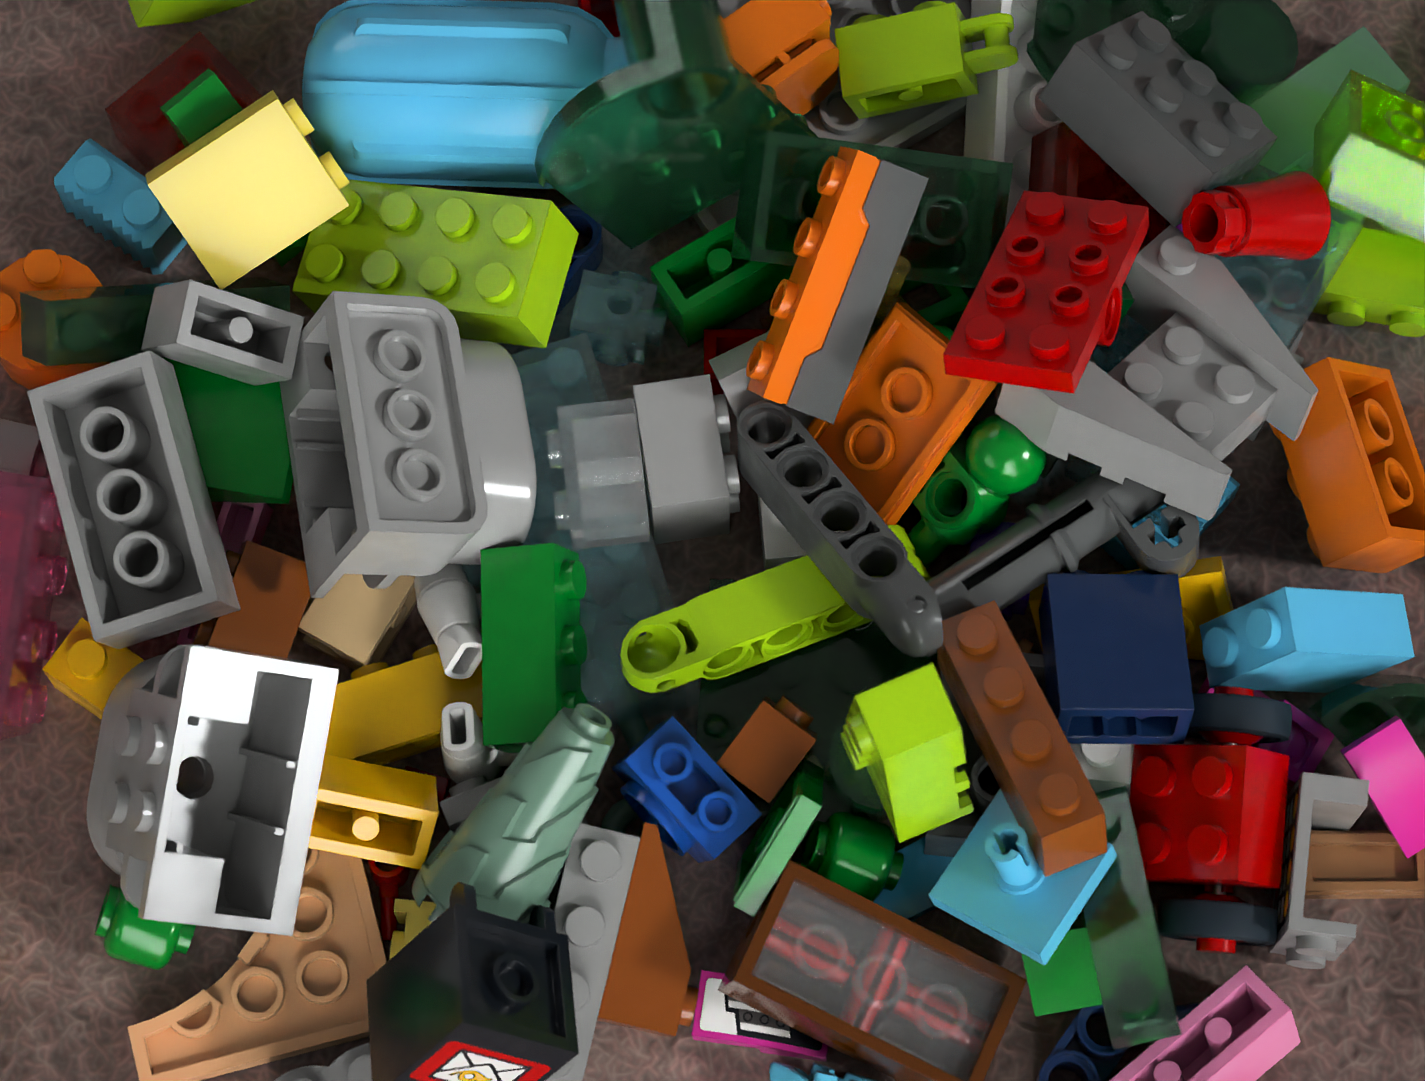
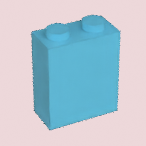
M1283 587L1199 625L1210 688L1230 686L1264 691L1327 693L1415 657L1403 594Z

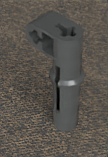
M1100 468L1047 504H1030L1025 508L1027 517L928 580L927 583L936 592L942 621L994 600L1000 611L1045 583L1047 574H1058L1062 571H1068L1072 574L1078 570L1081 558L1117 536L1141 570L1149 571L1153 574H1178V578L1185 576L1194 567L1199 556L1198 519L1193 514L1164 503L1166 494L1128 478H1125L1122 485L1101 476L1102 468ZM1165 504L1166 507L1161 510L1160 531L1168 539L1178 535V546L1171 548L1166 541L1155 545V526L1150 518L1135 528H1132V525ZM921 601L922 607L925 610L926 604ZM937 649L925 656L930 658L937 653Z

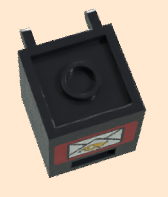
M458 882L454 885L450 894V907L366 980L372 1081H546L579 1054L568 935L557 933L555 912L551 908L537 905L530 914L529 924L478 910L475 887Z

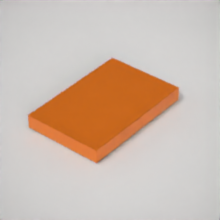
M901 302L895 303L863 348L834 424L815 417L806 429L887 526L897 524L998 384V382L946 375L943 353L950 340L907 303Z

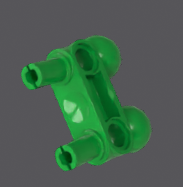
M931 324L949 340L954 333L952 330L943 325ZM997 414L988 416L976 424L968 439L963 433L959 436L912 501L920 511L921 519L907 535L915 548L916 557L921 559L926 570L930 568L950 545H968L977 534L990 533L997 528L1006 516L1010 494L1024 491L1036 483L1046 466L1047 453L1031 442L1016 426L1003 420ZM967 490V503L962 511V495Z

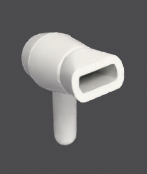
M447 564L436 574L415 577L416 601L418 611L437 645L444 673L453 679H466L473 675L482 660V634L479 620L481 619V593L476 594L460 564Z
M455 702L443 708L440 741L444 767L450 778L456 784L478 776H485L487 782L502 777L504 767H509L519 753H507L483 746V724L472 705L466 702Z

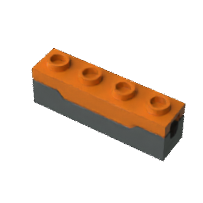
M840 146L836 157L830 156L821 170L817 183V192L822 195L813 219L807 217L803 221L794 241L793 252L798 257L789 280L783 279L779 283L772 297L770 315L774 316L767 338L765 341L759 340L750 354L746 367V376L751 379L747 390L773 402L783 404L789 408L834 424L929 178L885 160L878 159L860 150Z

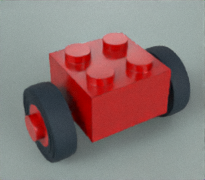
M1219 686L1214 687V693H1192L1194 712L1186 736L1204 739L1213 745L1134 744L1124 876L1167 885L1205 886V892L1213 893L1199 894L1192 899L1172 898L1161 900L1158 908L1157 925L1159 935L1163 937L1196 942L1195 951L1218 954H1236V945H1273L1276 942L1278 931L1277 910L1267 906L1248 904L1240 897L1226 894H1233V887L1281 889L1289 756L1252 747L1251 745L1254 743H1278L1289 740L1292 724L1291 705L1274 699L1253 696L1254 690L1242 687Z

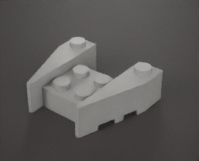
M1170 225L1138 252L1125 280L1134 298V302L1126 314L1152 334L1108 374L1089 360L1074 394L1003 383L994 413L1016 426L1031 442L1044 452L1065 461L1069 454L1102 467L1100 475L1122 485L1125 478L1131 479L1166 494L1164 503L1209 521L1216 514L1233 471L1222 460L1265 420L1292 441H1295L1301 434L1319 390L1222 261L1214 255L1196 252L1192 243L1184 237L1183 232Z

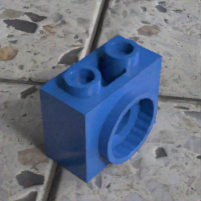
M673 716L657 724L611 767L625 783L620 788L622 796L643 823L657 825L660 839L666 846L680 856L688 852L698 863L716 859L762 815L756 806Z

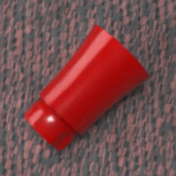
M1291 171L1267 180L1246 184L1219 186L1213 190L1194 194L1190 205L1183 210L1182 215L1184 237L1192 243L1194 250L1202 254H1217L1222 257L1248 255L1273 256L1297 261L1306 260L1313 257L1323 247L1331 224L1330 204L1324 188L1317 179L1302 171Z

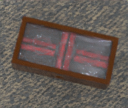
M789 860L755 917H751L718 991L898 1081H983L1027 979Z

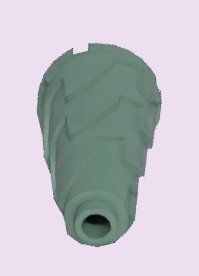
M585 703L577 704L574 709L563 707L533 744L530 742L525 744L495 787H491L467 819L463 820L455 831H448L428 859L422 864L412 882V894L418 908L427 895L437 905L428 920L433 922L450 907V894L454 885L458 882L473 885L476 890L477 909L529 924L530 914L537 905L549 908L551 902L548 900V897L569 856L572 840L598 792V788L595 785L615 743L613 733L609 730L612 723L603 712Z

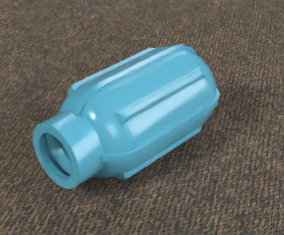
M348 0L330 9L316 24L313 38L308 44L302 79L303 112L315 129L308 135L317 156L320 157L330 151L346 177L350 180L408 185L533 189L575 186L597 175L610 159H660L665 109L663 39L614 37L601 20L581 8L553 2Z

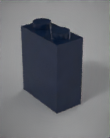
M1076 570L1072 574L1068 571L1062 574H1047L1038 609L1047 702L1069 744H1183L1194 712V702L1178 574H1153L1149 571H1133L1127 574H1090L1082 570Z

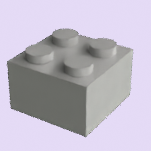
M710 374L633 385L636 429L654 544L730 533V513L740 512L738 495L740 493V482L735 454L723 456V453L730 452L728 434L730 432V421L725 394L713 395Z

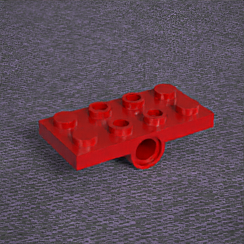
M1024 190L943 353L945 374L1074 394L1095 346H1110L1116 337L1122 311V287L1149 229L1148 207L1124 204L1114 200L1101 201L1058 195L1053 192Z

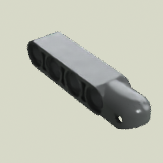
M759 401L750 404L742 410L737 419L738 469L744 479L847 604L860 616L873 620L891 643L907 656L914 658L922 657L940 648L943 645V626L936 592L908 560V553L903 543L788 408L783 404L781 405L773 401ZM871 576H883V577H882V578H874V577H871ZM921 601L926 604L925 610L922 607Z

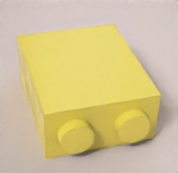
M274 90L145 174L147 185L221 290L349 206L340 189L348 185L350 181L330 151L320 157L317 156L305 138L315 129L295 99L292 98L282 104Z

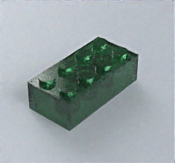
M747 129L731 257L794 266L798 257L793 252L797 232L807 217L813 219L822 195L817 192V183L821 170L830 156L836 157L840 146L860 150L878 159L885 160L929 178L890 278L976 288L1005 230L1013 163L768 130Z

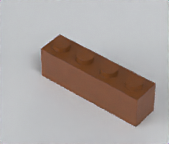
M995 600L943 620V645L937 649L938 665L1019 826L1024 829L1044 876H1050L1107 853L1105 811Z

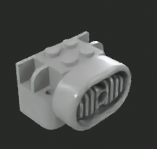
M332 291L301 331L291 380L279 382L310 597L323 598L344 574H362L363 580L368 587L372 589H386L400 575H433L442 570L447 564L481 565V549L522 546L528 535L534 514L537 486L536 464L521 378L509 352L495 342L460 339L459 329L454 316L447 307L436 300L415 296ZM326 356H331L333 371L325 364L324 358Z
M186 644L169 650L167 654L158 655L141 662L125 674L117 683L107 700L101 719L87 799L86 819L89 835L95 850L104 863L120 876L121 889L125 899L135 908L139 909V918L293 936L339 669L296 659L213 646ZM183 761L184 772L177 783L180 763Z

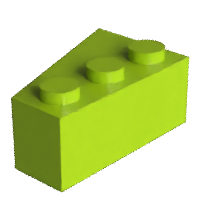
M933 663L854 696L846 717L847 724L843 726L844 732L840 733V736L854 769L857 771L867 767L899 843L974 812L973 804L965 790L970 788L965 770L959 773L956 770L957 766L966 763L961 727Z

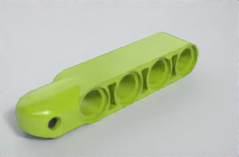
M888 525L903 543L911 564L926 581L930 580L931 577L921 559L916 557L915 548L904 528L899 525ZM805 555L701 594L681 606L639 621L628 631L622 642L620 665L623 676L634 688L647 693L666 692L700 678L715 680L727 677L873 620L857 614L810 557ZM871 576V577H874V578H882L883 576ZM647 632L645 635L637 638L641 633Z

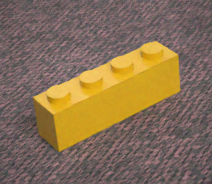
M431 644L415 651L412 654L413 660L392 667H388L386 662H377L356 669L351 673V680L336 685L325 754L384 765L440 747L442 710L448 704L455 702H466L472 705L483 724L482 660L471 677L453 679L444 673L437 645Z

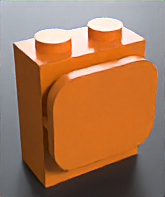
M750 0L671 56L673 108L710 153L743 129L744 135L753 145L764 143L816 107L832 92L838 80L839 49L830 40L832 11L827 0ZM705 117L717 118L720 120L722 127L718 125H704L696 128L695 120Z

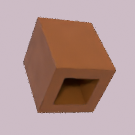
M765 695L721 754L716 764L766 802L770 803L816 742L818 734L809 728L815 718L784 695L777 704Z

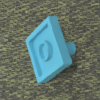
M1000 789L929 893V897L934 906L1045 966L1116 859L1117 854L1113 845L1107 842V853L1045 877L1028 842L1024 829L1019 826Z

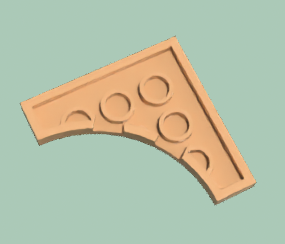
M308 848L293 936L254 932L238 954L239 959L207 990H201L176 1008L155 1018L128 1026L139 1081H201L369 1037L366 980L388 961L363 858Z

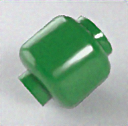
M835 812L825 822L816 821L813 824L804 846L801 866L874 902L883 889L893 891L902 872L904 855L895 851V837L888 825L848 812Z
M109 885L94 935L104 938V950L109 956L159 970L169 963L174 951L186 955L196 925L139 918V909L135 908L125 899L121 885L120 887Z

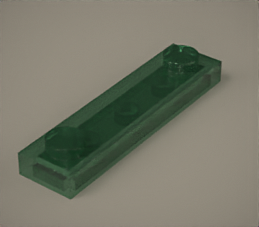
M1126 786L1095 793L1105 811L1107 842L1113 845L1117 857L1083 907L1109 1037L1114 1050L1182 1034L1132 805Z

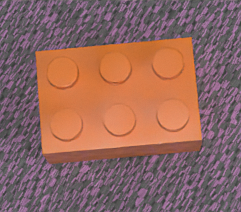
M1327 357L1304 368L1303 370L1319 391L1300 436L1295 441H1292L1270 423L1269 425L1275 436L1282 442L1290 466L1287 470V479L1293 493L1301 500L1309 524L1307 540L1311 550L1321 560L1323 567L1382 574L1424 557L1425 472L1390 370Z

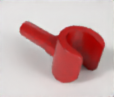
M368 860L372 879L379 886V898L381 899L380 932L382 940L392 941L394 930L397 931V918L394 914L395 899L399 898V887L407 881L410 870L409 867L398 866L392 871H382L378 868V861Z

